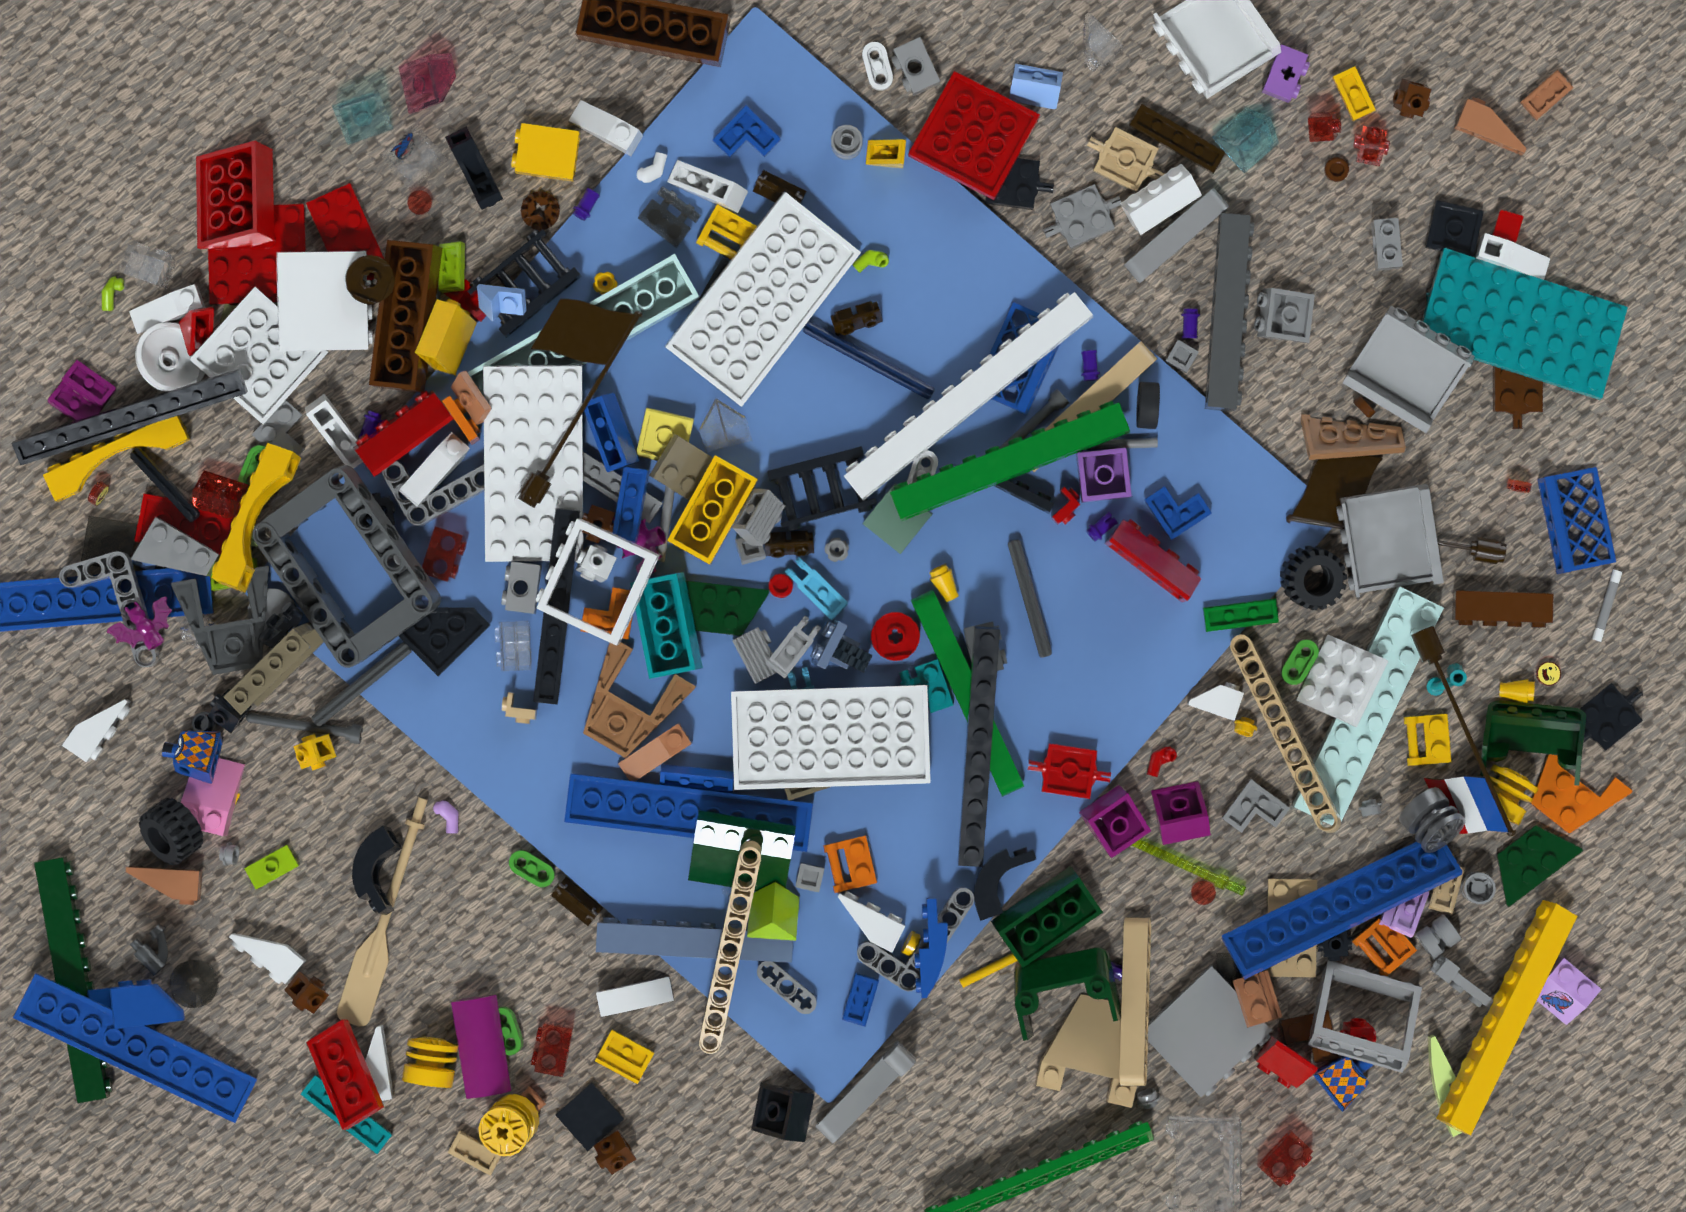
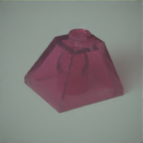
M451 53L431 54L399 66L408 113H416L444 101L456 78Z

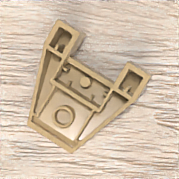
M1080 994L1040 1060L1035 1081L1036 1086L1060 1091L1065 1068L1075 1069L1111 1078L1107 1102L1132 1108L1137 1086L1120 1085L1121 1019L1113 1022L1108 1000H1097L1088 995Z

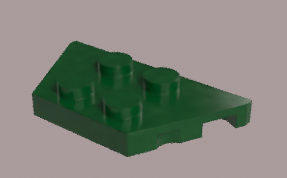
M686 581L695 630L710 633L742 636L770 591Z
M1536 825L1496 854L1506 906L1510 907L1583 852V849Z

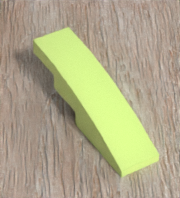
M1430 1035L1428 1036L1429 1065L1432 1084L1440 1109L1450 1091L1449 1084L1456 1079V1076L1436 1037ZM1446 1125L1451 1136L1454 1137L1462 1133Z

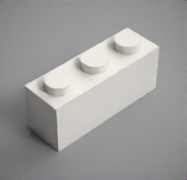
M1180 164L1177 167L1171 168L1157 180L1150 182L1137 193L1130 195L1120 204L1132 226L1142 235L1202 196L1192 175Z

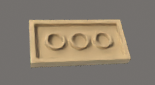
M1268 879L1267 913L1317 890V879ZM1316 945L1268 968L1269 976L1316 977Z

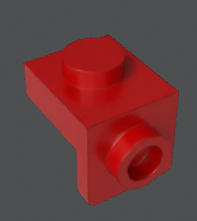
M1065 487L1059 490L1069 502L1051 517L1057 525L1060 522L1067 524L1076 516L1073 511L1081 505L1078 502L1080 497L1071 487L1068 490Z

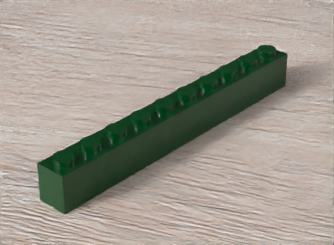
M67 856L34 862L55 982L88 997L87 990H94L95 986L93 981H89L88 978L91 964L89 957L84 956L83 948L87 947L85 934L80 933L79 924L82 923V914L80 909H76L75 906L78 892L76 885L71 884L70 876L74 875L72 862L67 861ZM67 1044L77 1104L110 1097L109 1092L113 1091L111 1078L106 1077L105 1068H108V1063Z

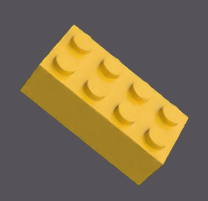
M715 455L667 541L711 565L758 479Z

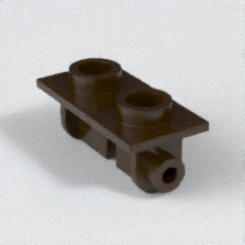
M763 170L752 192L775 203L783 192H786L801 204L807 191Z
M877 301L856 305L857 314L854 315L851 307L835 311V314L830 317L836 335H849L855 330L864 327L871 328L883 322Z
M808 530L791 531V540H786V532H770V539L764 544L765 554L773 558H780L784 555L806 556L814 553L813 532H808Z
M567 877L550 895L587 926L591 924L604 908Z

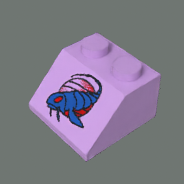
M1559 956L1537 1001L1567 1025L1587 1008L1602 989L1565 958Z

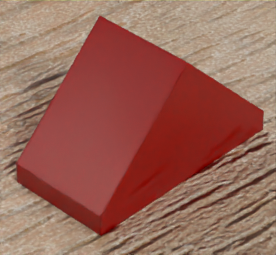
M213 307L189 310L179 321L189 356H192L213 333Z

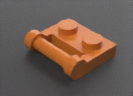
M866 835L823 845L824 852L828 854L835 883L833 886L834 893L877 883ZM843 848L851 881L844 883L837 850Z
M1380 916L1358 934L1352 942L1356 947L1359 946L1380 970L1378 972L1380 975L1388 976L1413 955L1417 949L1405 935L1389 929L1386 925H1380ZM1372 935L1392 958L1389 964H1386L1366 940Z

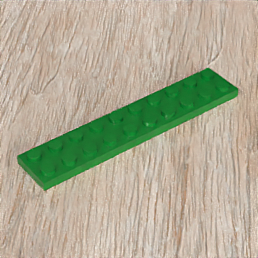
M1135 1122L1126 1131L1121 1133L1119 1130L1107 1134L1104 1140L1099 1142L1097 1140L1089 1141L1083 1145L1084 1148L1077 1151H1074V1149L1067 1150L1060 1154V1158L1042 1160L1038 1163V1167L1030 1170L1029 1168L1020 1169L1015 1172L1016 1176L1008 1179L1006 1177L998 1178L989 1187H976L970 1190V1194L962 1198L960 1195L954 1196L947 1200V1204L940 1207L932 1205L924 1209V1212L982 1211L1154 1140L1148 1122Z

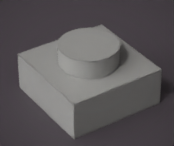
M1177 340L1166 362L1187 373L1199 351Z
M743 538L735 539L742 565L766 558L763 546L749 545Z
M801 863L795 887L819 892L825 868Z

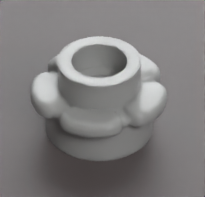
M840 538L831 539L830 543H827L825 546V553L828 554V558L833 562L843 561L848 556L847 550H849V546L846 541H841Z
M1376 799L1363 801L1362 807H1359L1358 810H1361L1362 817L1380 814L1382 803H1377Z
M228 842L226 846L221 847L219 858L225 866L237 864L240 852L239 847L232 845V842Z
M1155 1088L1140 1091L1137 1094L1139 1100L1137 1105H1143L1144 1109L1155 1107L1160 1099Z

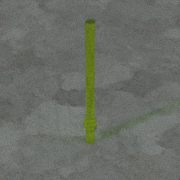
M1141 839L1131 845L1214 883V886L1222 890L1226 888L1241 896L1245 892L1246 887L1229 880V876L1222 873L1218 875Z

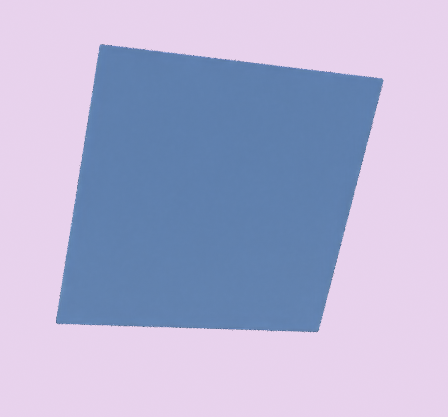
M755 7L750 10L727 37L721 67L703 64L645 130L643 138L632 156L624 154L593 191L598 193L600 197L589 213L591 215L590 218H586L583 221L572 214L547 242L546 245L565 268L568 267L570 270L575 267L582 277L507 338L499 330L502 326L499 317L495 321H491L486 315L482 322H477L456 375L435 370L426 381L425 390L428 393L432 390L441 402L448 396H451L453 400L458 398L451 389V386L460 372L473 370L541 331L560 299H574L589 303L602 296L593 287L594 278L600 272L612 273L617 281V286L675 254L700 297L721 259L724 258L729 262L731 259L705 245L702 247L696 244L716 204L667 182L677 160L733 181L746 189L748 193L739 212H731L756 226L759 225L775 204V202L752 192L759 175L765 170L806 190L807 192L801 205L859 250L861 253L856 260L867 250L886 253L889 263L884 268L869 265L859 273L851 265L809 321L836 335L830 317L835 314V311L851 307L854 315L857 314L856 305L877 301L883 322L871 328L864 327L855 330L849 335L838 336L934 387L935 390L930 399H925L803 332L802 328L741 407L664 347L699 302L697 300L625 341L591 398L592 400L602 395L615 393L636 452L647 407L694 418L689 443L714 458L716 455L757 478L758 482L754 489H768L783 502L778 484H775V480H769L768 470L862 446L864 454L874 446H877V448L881 447L886 443L884 438L894 430L897 433L905 427L903 423L913 415L916 418L924 412L922 408L932 400L935 402L943 397L941 393L952 384L956 387L962 382L960 378L971 369L975 372L981 367L980 362L990 354L1013 302L1037 313H1042L1047 308L1050 310L1054 309L1058 305L1056 301L1064 294L1068 293L1071 295L1075 292L1093 314V318L1059 345L1028 415L1026 416L1017 410L990 399L928 449L938 458V467L935 473L937 474L940 473L939 468L953 464L955 467L963 464L962 459L976 455L978 458L986 455L985 450L995 446L1000 447L1048 403L1050 394L1055 389H1058L1069 401V404L1058 411L1055 409L1031 432L1047 428L1133 349L1140 340L959 182L908 157V153L914 144L759 8ZM747 105L781 138V141L765 157L746 141L729 158L712 140ZM842 125L856 127L861 132L863 138L860 154L851 160L838 158L831 148V136L834 130ZM868 140H906L903 168L866 165ZM656 152L667 155L663 174L660 178L650 183H644L637 179L638 169L652 165ZM713 230L709 234V237L736 252L741 247ZM539 252L530 264L546 283L552 285L558 280V274ZM524 271L513 281L519 289H525L527 299L530 298L533 301L540 295L538 293L539 289ZM1016 309L1012 318L1015 327L1028 322L1026 314ZM1030 316L1031 321L1037 319L1033 316ZM1011 323L1007 330L1012 329ZM1014 332L1004 335L1002 342L1004 343L1008 339L1014 341L1016 339ZM1097 350V367L1101 375H1098V380L1084 381V377L1081 376V373H1083L1081 352ZM1152 350L1150 351L1158 359L1113 400L1114 404L1120 403L1130 429V433L1114 439L1157 438L1158 440L1157 448L1126 449L1132 495L1129 498L1081 503L1076 454L1040 467L1035 472L1030 471L1008 480L1014 484L1016 481H1020L1030 487L1028 491L1036 495L1038 492H1042L1050 496V502L1054 503L1050 514L992 486L930 510L933 513L903 552L899 554L862 523L895 483L900 484L908 480L913 464L911 462L867 497L868 500L876 499L877 504L872 505L873 510L859 513L858 509L802 523L801 529L793 530L813 532L814 553L806 556L784 555L780 558L766 556L763 560L742 565L735 544V539L742 537L731 528L711 565L668 542L665 562L657 561V571L652 573L649 578L684 572L686 581L769 590L770 579L776 574H786L784 571L787 568L792 569L801 581L808 575L795 561L800 557L812 570L815 569L849 603L834 619L847 625L843 635L859 642L858 648L873 656L864 673L851 666L845 669L829 661L826 669L811 663L813 660L810 657L811 652L816 644H821L824 638L821 634L826 623H831L832 621L792 580L793 590L785 598H777L769 591V595L743 635L759 627L760 631L765 629L771 640L768 646L773 653L805 615L809 620L801 631L809 636L813 627L819 625L821 629L814 637L813 643L791 670L795 674L797 689L807 687L802 676V668L804 667L808 668L810 680L815 689L900 686L902 681L899 672L908 670L911 679L918 677L915 667L938 658L913 607L911 599L932 589L970 670L972 666L963 629L992 621L994 626L999 625L1002 640H999V649L1005 650L1007 664H1003L1004 670L997 671L994 721L1024 787L1002 797L990 772L983 865L990 857L1005 848L1010 857L1014 856L1013 851L1027 847L1028 851L1033 849L1036 860L1011 868L1003 874L997 888L1001 907L1081 817L1079 812L1097 799L1230 646L1232 639L1245 629V627L1206 632L1203 608L1271 599L1281 587L1280 581L1284 580V578L1280 577V571H1285V567L1282 565L1284 561L1289 562L1288 556L1291 553L1296 555L1295 550L1298 548L1305 550V546H1317L1332 529L1330 527L1293 521L1288 523L1286 516L1293 514L1305 493L1307 485L1222 411L1205 409V397ZM587 363L582 366V403L605 365ZM1025 371L1016 380L1026 378L1029 371ZM1140 382H1156L1160 385L1159 418L1156 429L1137 428L1136 408ZM1024 383L1019 384L1020 390ZM1016 386L1003 390L1005 400L1015 403L1018 397ZM416 392L406 405L408 407L416 402L415 397L420 392ZM468 412L463 414L467 421L471 419ZM583 412V452L604 465L585 412ZM453 419L398 459L397 462L404 465L411 477L451 432L470 448L465 458L430 493L432 494L484 465V422L476 425L480 430V433L477 434L480 440L473 445ZM1029 433L1022 440L1032 437ZM1108 449L1084 450V451H1081V452H1090V451H1099V450H1108ZM865 455L860 458V463L867 458ZM638 456L639 462L626 466L648 470L650 474L657 461ZM927 458L921 461L923 467H929L931 464ZM364 462L355 467L354 470L371 494L380 492L381 496H390V500L395 507V513L393 514L394 526L441 596V602L438 607L475 608L491 625L439 677L412 651L360 695L615 918H618L621 923H627V919H642V924H652V920L667 921L666 925L676 926V921L691 922V926L701 927V923H715V928H723L732 887L688 880L694 838L564 822L570 774L628 780L618 765L625 758L583 734L610 642L590 633L581 632L580 628L567 623L558 705L533 702L543 611L536 609V614L505 610L506 605L501 604L503 590H508L509 581H505L506 566H511V561L485 562L484 492L426 525L416 526L411 524L406 518L382 472L374 477ZM846 462L836 464L837 469H835L844 506L859 503L856 491L844 477L847 474L845 469L849 466H846ZM392 466L388 471L391 479H396L401 474L399 466ZM624 468L614 470V472L622 476ZM822 468L812 470L813 475L811 477L820 511L824 512L835 509L826 473L822 471ZM484 472L479 473L476 477V482L479 486L484 485ZM798 474L789 476L790 481H788L797 519L811 515L802 478H799ZM344 476L339 480L342 484L345 483ZM649 476L646 492L663 503L666 486ZM583 481V514H589L591 505L615 512L616 514L617 502ZM460 484L455 488V495L458 498H462L467 494V487L464 484ZM1164 486L1178 506L1199 493L1212 514L1173 540H1170L1144 499ZM1063 487L1068 490L1071 487L1080 497L1078 502L1081 505L1073 511L1076 516L1067 524L1060 522L1057 525L1051 517L1069 502L1059 490ZM400 492L403 500H409ZM676 492L674 493L669 536L689 502L688 499ZM438 496L434 499L433 505L437 510L443 509L446 505V500L443 496ZM335 498L326 504L327 507L308 517V521L302 523L289 539L297 551L304 555L317 574V580L326 593H330L345 615V621L355 634L403 601L404 597ZM663 504L651 523H645L648 530L657 526L660 527ZM417 508L412 513V518L416 522L423 520L425 517L422 508ZM784 509L781 513V520L774 525L771 533L786 532V540H791V531L788 532L787 527L782 529L781 526L782 522L788 521ZM1107 512H1110L1112 514L1111 517H1114L1118 524L1101 536L1102 540L1094 542L1086 532L1089 528L1088 525L1095 524ZM1123 519L1126 522L1129 519L1133 520L1141 527L1139 531L1146 537L1151 534L1161 542L1159 547L1165 551L1168 549L1172 550L1180 556L1178 560L1184 566L1189 563L1199 571L1197 576L1201 578V581L1188 601H1179L1104 544ZM596 521L594 525L601 528L602 522ZM583 533V550L590 545L594 546V544L606 548L608 554L616 557V561L607 580L602 583L595 579L594 581H589L581 577V573L575 570L578 563L574 561L568 614L582 620L584 607L609 611L612 587L631 590L630 583L635 582L638 576L636 566L643 560V557L633 555L622 559V556H624L622 548H617V545L604 540H600L599 544L587 540V534ZM833 538H840L841 541H846L849 546V550H847L848 556L843 561L833 562L828 558V554L825 553L826 544L830 543V540ZM1017 539L1021 541L1052 650V655L1040 658L1008 548V542ZM268 561L265 565L269 566L267 589H280L289 594L294 600L296 607L303 613L298 626L310 622ZM512 561L541 565L539 591L541 588H546L547 579L545 578L548 573L549 561ZM943 564H947L948 568L952 569L956 589L959 594L957 598L948 602L945 601L944 597L929 579L931 577L929 571ZM294 568L293 574L296 578H299V572ZM523 580L518 581L514 587L515 592L519 595L526 593L528 589L527 583ZM422 595V602L428 606L427 597ZM321 608V615L327 618L326 611ZM635 610L629 640H621L622 643L632 648L633 651L609 689V692L650 716L675 674L649 679ZM891 612H900L911 617L917 624L920 632V641L915 652L908 658L900 661H891L880 656L874 649L871 641V632L876 621L883 615ZM893 629L892 634L888 635V638L893 640L894 644H897L899 639L903 638V635L898 633L897 629ZM696 631L703 668L676 674L695 685L696 688L628 756L679 723L693 744L662 764L734 772L731 692L792 689L788 675L786 678H783L778 673L756 684L754 683L732 641L740 636ZM397 636L366 660L350 668L341 666L325 643L313 654L346 683L351 685L403 643V641ZM349 649L348 654L351 658L354 659L355 654L351 649ZM942 667L941 670L954 705L930 713L928 707L931 783L834 786L791 800L813 803L807 852L792 850L786 889L799 897L796 941H793L792 963H775L816 997L817 1004L815 1010L809 1014L798 1012L763 983L757 975V968L763 961L739 960L727 1016L827 1103L835 1100L922 998L921 993H916V989L913 991L902 990L858 959V946L862 942L869 941V939L838 898L839 893L844 895L846 891L834 893L833 886L835 883L828 854L824 852L823 845L866 835L877 883L847 891L858 896V902L864 905L870 902L881 908L880 913L886 916L892 913L903 919L901 923L905 925V928L893 952L886 951L905 964L910 956L901 953V949L907 936L911 931L920 934L921 941L923 929L928 928L927 919H922V904H927L926 898L937 899L938 916L957 888L966 887L974 895L975 881L982 868L958 866L968 723ZM508 692H513V707L537 710L536 720L530 719V724L516 723V718L505 717L506 711H502L503 696L507 697ZM1049 743L1096 750L1097 771L1111 772V777L1101 775V777L1111 779L1110 783L1095 780L1090 799L1041 792L1043 783L1042 772L1027 770L1028 766L1038 767L1037 765L1028 764L1029 760L1043 762L1047 756ZM661 765L636 782L660 784ZM733 785L734 794L788 800L784 788L734 790ZM844 848L839 849L837 854L844 883L850 882L851 877ZM801 863L825 868L819 892L795 887ZM960 892L956 896V901L960 905H966L970 900V895L967 892ZM736 897L734 899L737 905L747 903L743 897ZM973 903L947 943L944 962L937 981L993 918L990 917L980 921L975 903ZM947 912L943 915L942 921L947 922L948 925H953L956 922V915L952 912ZM732 920L729 922V924H739L740 927L742 926L741 922L738 920ZM865 946L861 950V955L865 959H871L875 955V950L871 946ZM660 956L708 998L716 959ZM885 960L881 968L884 972L890 973L895 969V963L892 960ZM770 965L768 968L763 966L762 970L764 972L762 976L765 978L768 975L774 979L771 984L776 986L777 981L784 975L779 972L777 977L772 972L773 966ZM723 966L719 969V971L724 975H728L732 972V970L727 966ZM856 973L879 979L866 1027L842 1020ZM907 973L902 977V983L905 986H912L916 981L915 976L911 973ZM784 980L780 983V991L782 993L790 994L794 990V984L791 981ZM798 988L797 993L790 1000L794 1002L795 998L801 1001L800 1007L802 1009L805 1007L811 1008V998L807 997L804 999L799 993L803 990ZM716 990L714 992L719 998L727 995L724 990Z

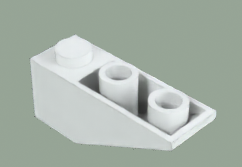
M1487 233L1480 237L1475 253V258L1543 280L1545 279L1550 258L1512 241Z
M124 699L74 727L62 746L85 762H90L91 759L96 760L103 751V748L100 746L104 740H110L115 734L117 728L114 726L119 718L124 720L130 712L131 708L128 705L131 701Z
M848 891L844 895L839 893L838 898L869 941L893 952L905 928V925L901 923L903 919L892 913H889L888 916L880 913L881 908L870 902L867 905L858 902L859 897Z
M236 933L229 936L233 940L231 944L238 951L243 953L245 950L252 956L250 960L259 968L264 966L270 971L269 976L278 984L281 982L287 984L307 961L287 944Z

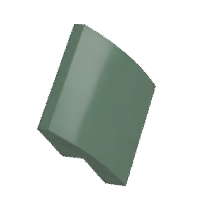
M895 483L862 524L901 554L933 513L928 511L901 521L890 494L891 491H894V486L897 485Z

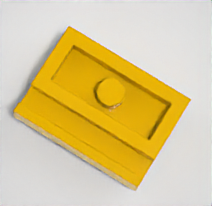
M612 1029L595 1062L638 1084L655 1052Z

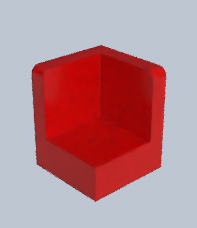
M1500 210L1492 235L1516 243L1524 216Z

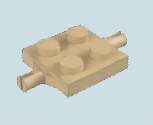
M1117 127L1114 128L1110 138L1105 143L1091 137L1090 142L1087 144V146L1100 152L1099 160L1093 171L1136 193L1141 183L1148 176L1157 180L1165 174L1152 168L1153 159L1159 148Z

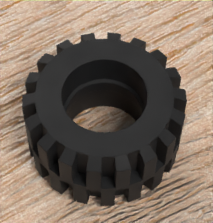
M1305 546V550L1298 548L1295 550L1296 555L1291 553L1288 556L1289 562L1284 561L1282 565L1285 567V571H1280V577L1284 578L1280 583L1281 587L1285 588L1283 591L1285 595L1290 597V600L1311 610H1317L1318 608L1324 610L1327 609V604L1331 606L1336 604L1334 599L1336 597L1340 599L1343 596L1340 593L1341 589L1345 590L1347 586L1343 583V580H1347V574L1343 573L1346 568L1344 564L1340 563L1341 560L1333 555V553L1317 546ZM1321 565L1323 569L1321 584L1316 589L1307 591L1304 586L1306 572L1313 566Z
M173 798L161 800L139 818L140 832L145 843L165 863L178 865L202 847L203 833L199 823L187 807Z

